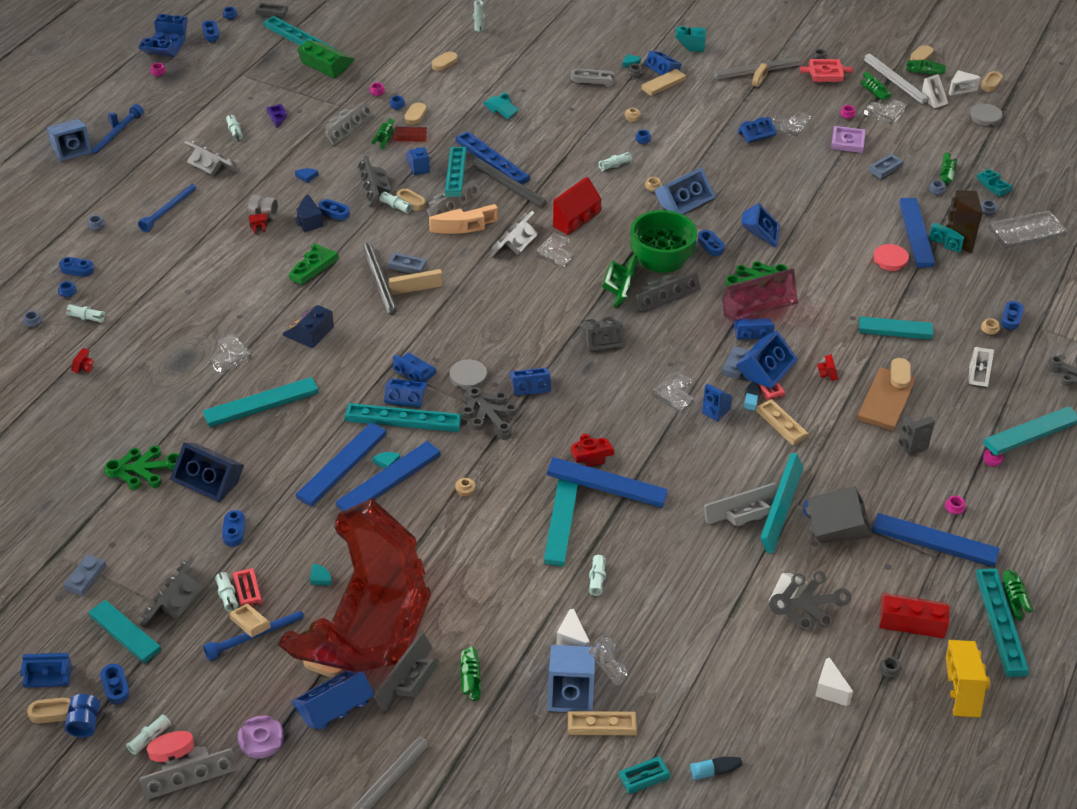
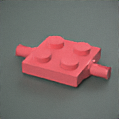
M809 59V67L800 66V73H810L813 82H843V73L853 72V67H844L840 63V59Z

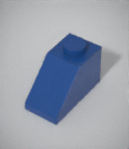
M425 147L407 151L405 154L414 175L430 172L429 155Z

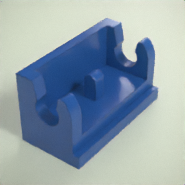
M68 653L23 654L20 676H24L22 683L24 688L69 686L72 663Z

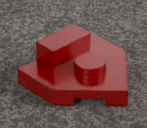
M585 433L580 436V440L570 447L571 454L576 463L584 462L587 467L605 464V457L614 455V448L608 439L601 437L599 439L590 438V435Z

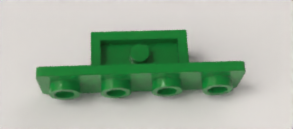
M636 254L627 262L626 268L612 260L606 271L601 287L616 295L613 303L615 308L620 303L623 304L628 296L626 292L631 287L630 281L635 275L633 270L639 263Z

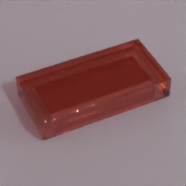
M395 127L394 141L426 142L427 127Z

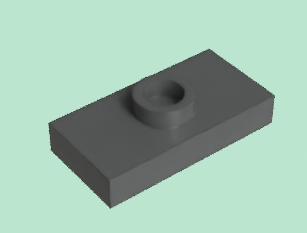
M260 2L255 9V15L284 18L288 11V6Z

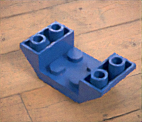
M159 14L154 21L156 33L152 39L143 38L138 46L139 49L146 54L176 57L185 42L188 18L180 15Z

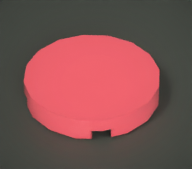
M885 244L876 248L873 259L884 270L898 271L900 268L907 266L909 255L900 246Z
M175 731L161 735L148 744L147 752L149 758L156 762L169 761L168 757L175 756V759L180 758L193 749L194 739L192 734L187 731Z

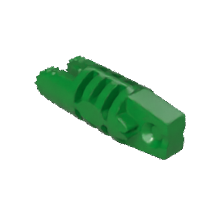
M908 60L906 70L933 75L945 73L946 66L929 60Z
M865 71L863 76L868 81L861 80L860 84L877 98L883 100L890 99L892 93L886 86L869 72Z
M389 118L387 123H382L371 143L375 145L378 141L382 143L381 148L384 149L395 131L393 128L395 120Z
M948 152L943 155L940 173L941 181L945 183V186L954 180L957 159H950L951 154Z
M1007 569L1003 572L1005 590L1014 615L1019 621L1025 618L1023 609L1028 613L1034 610L1021 577L1018 576L1017 572Z
M471 646L462 650L461 688L464 695H469L472 701L478 702L481 696L480 661L477 650Z

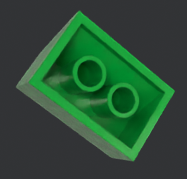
M307 40L297 49L303 64L334 79L355 61L353 57L322 42Z

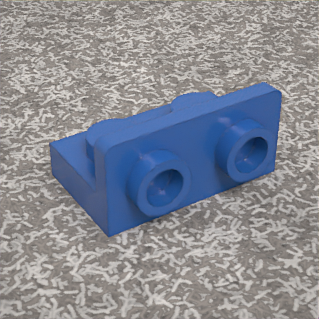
M649 51L644 63L660 75L673 71V69L680 70L682 66L681 63L661 51Z
M760 117L751 122L745 121L737 131L738 134L744 135L747 144L770 138L777 134L770 117Z
M770 318L734 320L737 340L761 339L774 332L775 325L771 323Z
M409 352L403 357L393 356L394 370L411 381L426 383L436 374L435 367Z
M547 367L510 371V379L515 396L551 392V379Z
M390 378L385 385L384 402L387 404L421 407L423 395L427 390V383Z

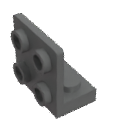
M603 317L600 321L587 319L584 320L585 323H580V328L586 331L589 351L625 346L623 324L613 319V317Z

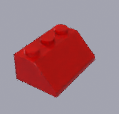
M585 177L553 200V227L566 235H570L601 212L602 198L590 178Z
M882 592L879 628L945 639L950 616V606L946 602Z

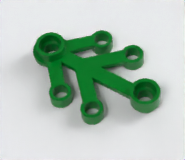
M755 261L752 263V269L744 265L736 267V274L738 276H745L746 274L751 276L739 278L736 275H729L726 277L725 285L728 290L735 291L740 285L757 282L751 288L750 296L759 298L761 296V289L767 279L773 278L772 282L767 284L766 289L768 294L773 295L777 293L780 280L788 278L790 272L784 264H777L775 267Z
M159 446L150 447L143 456H141L139 448H132L120 460L112 459L106 462L104 474L109 478L119 477L128 483L131 490H137L141 487L140 479L126 473L135 472L146 479L150 487L157 488L161 485L160 476L152 474L147 470L169 468L173 471L179 454L171 453L166 457V460L148 462L150 459H157L161 456Z

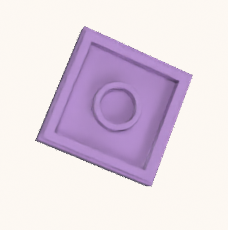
M834 126L831 149L863 153L866 130Z

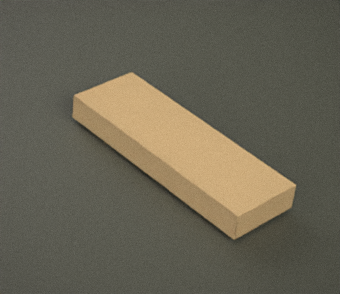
M675 69L642 84L641 89L650 96H653L685 81L686 75Z
M441 269L389 278V289L392 295L443 286Z
M772 399L757 406L756 412L793 446L808 438L809 433Z
M568 711V735H636L637 733L636 712Z

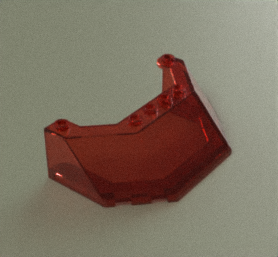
M371 498L340 512L335 520L334 527L337 534L347 542L354 571L331 622L325 618H320L313 621L309 630L297 634L294 631H288L282 635L278 646L295 659L358 673L396 665L413 643L431 597L430 589L425 586L423 578L425 570L422 559H418L415 546H418L416 537Z

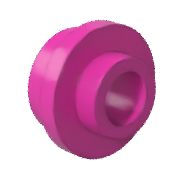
M154 63L151 66L150 72L152 75L159 77L166 72V68L162 63Z
M376 82L371 84L369 91L374 96H381L385 93V88L382 83Z
M844 105L840 111L841 116L845 119L855 117V107Z
M987 449L984 452L983 458L988 466L997 467L1003 462L1004 456L1003 454L995 456Z
M951 496L947 499L945 508L948 512L959 515L965 511L966 504L960 496Z

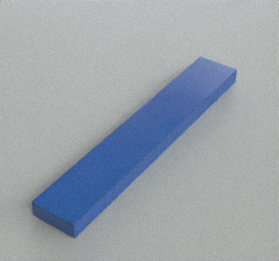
M467 131L455 137L459 145L467 147V151L523 185L530 181L528 174Z
M900 198L899 204L916 267H934L935 261L917 198Z
M373 423L367 425L296 493V498L313 507L387 435L386 430Z
M426 441L337 500L336 506L348 517L352 516L440 457V450Z
M552 457L547 470V476L663 508L668 491L666 488Z
M881 513L877 514L872 532L991 567H995L1000 549L999 547Z

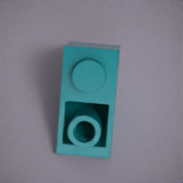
M676 27L675 38L689 51L704 52L706 28Z

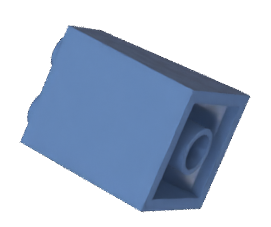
M79 119L46 127L49 141L60 161L92 153L86 125Z
M551 645L547 711H593L595 647Z

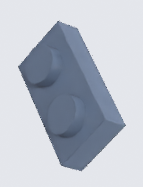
M890 154L870 165L869 172L882 179L903 167L904 161Z
M394 252L387 264L389 269L415 274L424 271L427 259Z
M733 346L722 369V375L739 380L742 373L736 364L749 350Z
M87 554L63 584L64 589L84 596L106 567L105 560Z

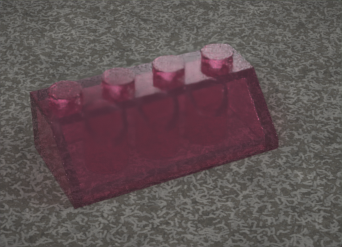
M794 269L727 286L722 298L724 316L732 321L798 304Z

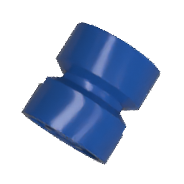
M88 694L74 695L70 699L65 723V731L69 735L86 738L94 734L97 723L96 716L99 713L100 707L99 700Z

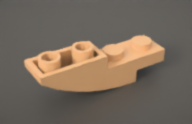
M493 204L467 212L457 209L430 216V232L460 234L484 230L486 224L498 221V208Z

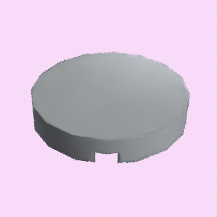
M977 104L972 107L970 116L972 121L978 125L989 126V124H993L992 126H995L1002 119V111L994 105Z
M461 360L456 362L450 369V381L454 386L462 387L464 390L472 387L479 388L487 379L486 367L476 360Z

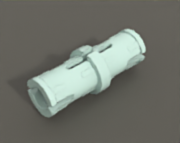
M480 0L474 2L473 18L475 31H480V27L481 31L484 30L483 19L485 14L483 13V2Z
M228 115L226 122L228 123L229 132L232 133L235 141H238L237 137L241 140L243 134L240 124L234 115H231L232 119Z
M629 152L618 156L613 155L609 159L599 161V168L601 171L614 167L619 168L622 164L632 162V156Z
M385 191L381 193V202L406 214L411 212V203L403 201L401 197L393 196Z
M71 304L67 307V310L71 311L66 312L68 316L100 323L105 319V317H101V315L105 316L104 311Z
M595 555L593 557V566L589 573L591 580L589 593L593 596H600L602 594L603 581L606 579V572L604 571L606 558L603 555Z
M221 572L222 580L219 574L215 577L219 588L218 594L223 600L225 610L231 612L233 611L231 604H233L234 610L239 606L235 598L236 591L230 583L229 575Z
M160 715L151 725L143 727L141 733L127 743L126 747L136 756L151 741L171 726L170 720L165 715Z

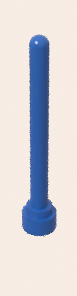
M134 104L130 108L129 114L92 148V153L97 154L133 119L140 118L144 114L143 108L138 104Z
M191 184L153 215L143 217L138 221V227L143 232L151 230L156 220L192 193L196 186Z
M298 611L270 622L271 628L254 637L243 633L221 643L209 642L204 644L205 655L209 661L217 659L218 655L222 654V651L303 619L304 613Z

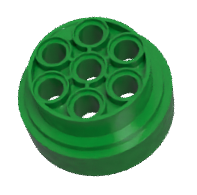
M669 210L646 212L638 216L631 225L630 247L638 257L639 263L650 271L659 273L676 271L684 266L686 260L693 255L696 249L697 228L692 220L678 212Z

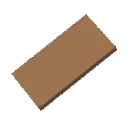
M880 367L858 413L857 420L894 432L915 385L916 378L911 377L908 387L903 389L896 388L891 384L890 370Z

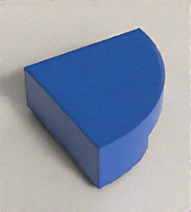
M115 112L108 113V121L114 129L119 124L117 114Z
M305 168L295 171V176L308 183L319 176L318 170Z

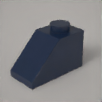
M308 194L296 209L297 217H295L297 226L301 227L304 232L323 227L322 213Z

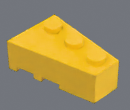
M948 641L946 653L949 681H953L954 690H951L950 694L951 698H956L953 716L981 717L985 692L990 688V678L985 674L986 666L981 661V650H978L975 641Z

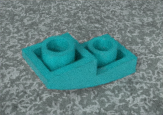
M492 96L483 102L492 113L499 112L507 120L515 116L519 111L513 104L497 96Z
M987 169L977 174L978 180L988 190L1000 197L1013 191V185L1001 180V174L994 172V170Z
M932 223L928 240L943 243L945 249L961 252L964 236L946 226Z

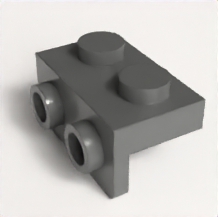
M909 415L904 416L898 439L899 446L908 455L928 449L935 420L930 416L914 422Z

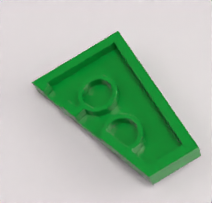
M313 243L311 246L312 250L304 254L303 261L298 262L290 271V280L303 285L339 259L338 253Z

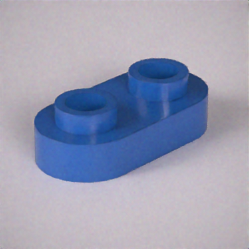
M213 20L204 21L202 23V30L205 40L209 42L217 41L219 39L217 23Z
M325 199L318 203V208L323 215L340 221L350 216V209L345 204L330 199Z
M702 230L698 233V243L710 255L719 256L724 253V243L712 231Z
M65 257L59 262L60 271L64 274L86 277L94 273V266L90 260Z
M1016 301L1006 303L1001 319V325L1004 328L1014 330L1019 327L1024 310L1023 305Z
M233 510L224 516L222 537L224 544L229 547L238 546L244 540L246 521L243 512Z
M118 664L106 665L101 670L100 676L107 699L112 704H122L130 696L123 669Z

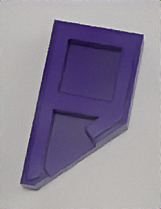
M282 104L267 107V113L275 127H279L286 119L287 112Z

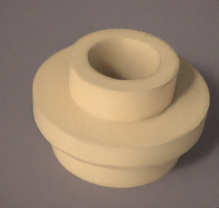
M629 108L625 111V117L630 122L638 121L641 115L640 111L636 108Z
M650 177L645 183L646 189L651 192H655V189L662 186L660 179L657 177Z
M988 318L982 323L981 329L988 335L997 334L1000 330L999 322Z
M462 478L456 482L455 487L459 495L467 497L473 494L476 485L472 479Z

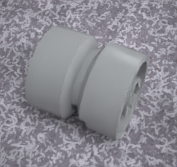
M252 195L248 204L249 215L266 213L267 219L274 220L278 212L277 198L266 197L264 199L263 196Z

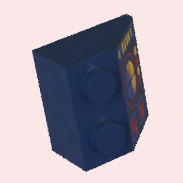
M316 305L297 318L283 332V336L314 348L334 328L333 313L329 309Z

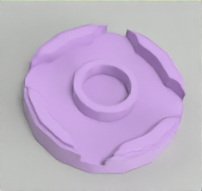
M267 715L248 719L242 729L240 728L238 731V744L241 751L255 759L274 755L284 743V730L281 723Z

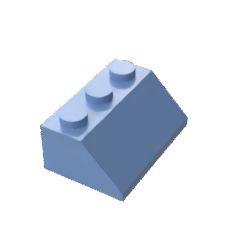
M702 167L654 190L661 206L669 211L684 214L715 198Z

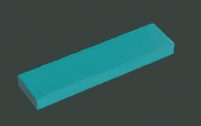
M859 316V333L930 340L933 338V325L930 322Z
M107 600L102 601L88 612L91 619L143 664L161 651L160 645Z

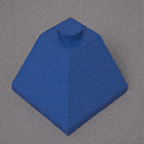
M760 203L744 211L741 221L743 227L758 238L776 247L780 224Z

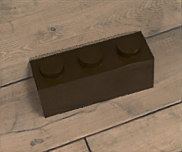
M956 190L955 197L951 199L952 210L948 212L949 222L945 226L964 236L962 249L968 253H973L983 213L977 191Z

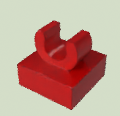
M266 213L249 215L250 228H253L254 234L257 233V227H262L263 232H266Z
M82 348L73 359L72 372L78 374L83 369L85 372L90 373L95 361L88 357L89 350Z
M832 354L826 355V363L821 362L817 364L820 377L825 378L829 375L831 381L839 380Z

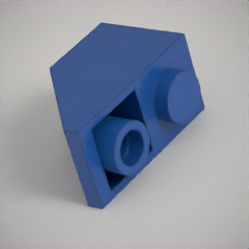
M707 383L704 390L702 413L715 421H719L731 410L732 395Z

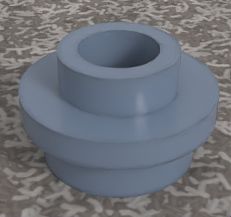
M934 180L929 185V190L935 195H940L945 192L946 186L943 181Z
M984 200L981 204L984 214L991 215L996 213L997 206L994 201Z
M92 215L88 219L87 224L90 229L100 230L105 226V220L101 215Z
M28 311L24 314L23 323L27 327H36L42 321L41 315L37 311Z

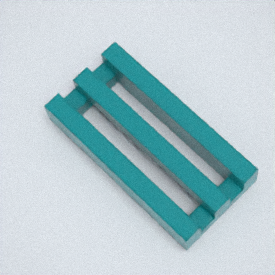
M661 756L618 772V777L622 780L623 786L626 787L628 795L668 780L671 775ZM657 765L660 766V767H657V768L652 769V770H650V771L647 770V769H650V768L655 767V766H657ZM641 772L639 775H636V776L631 777V778H629V779L627 778V777H629V776H631V775H634V774H636V773Z

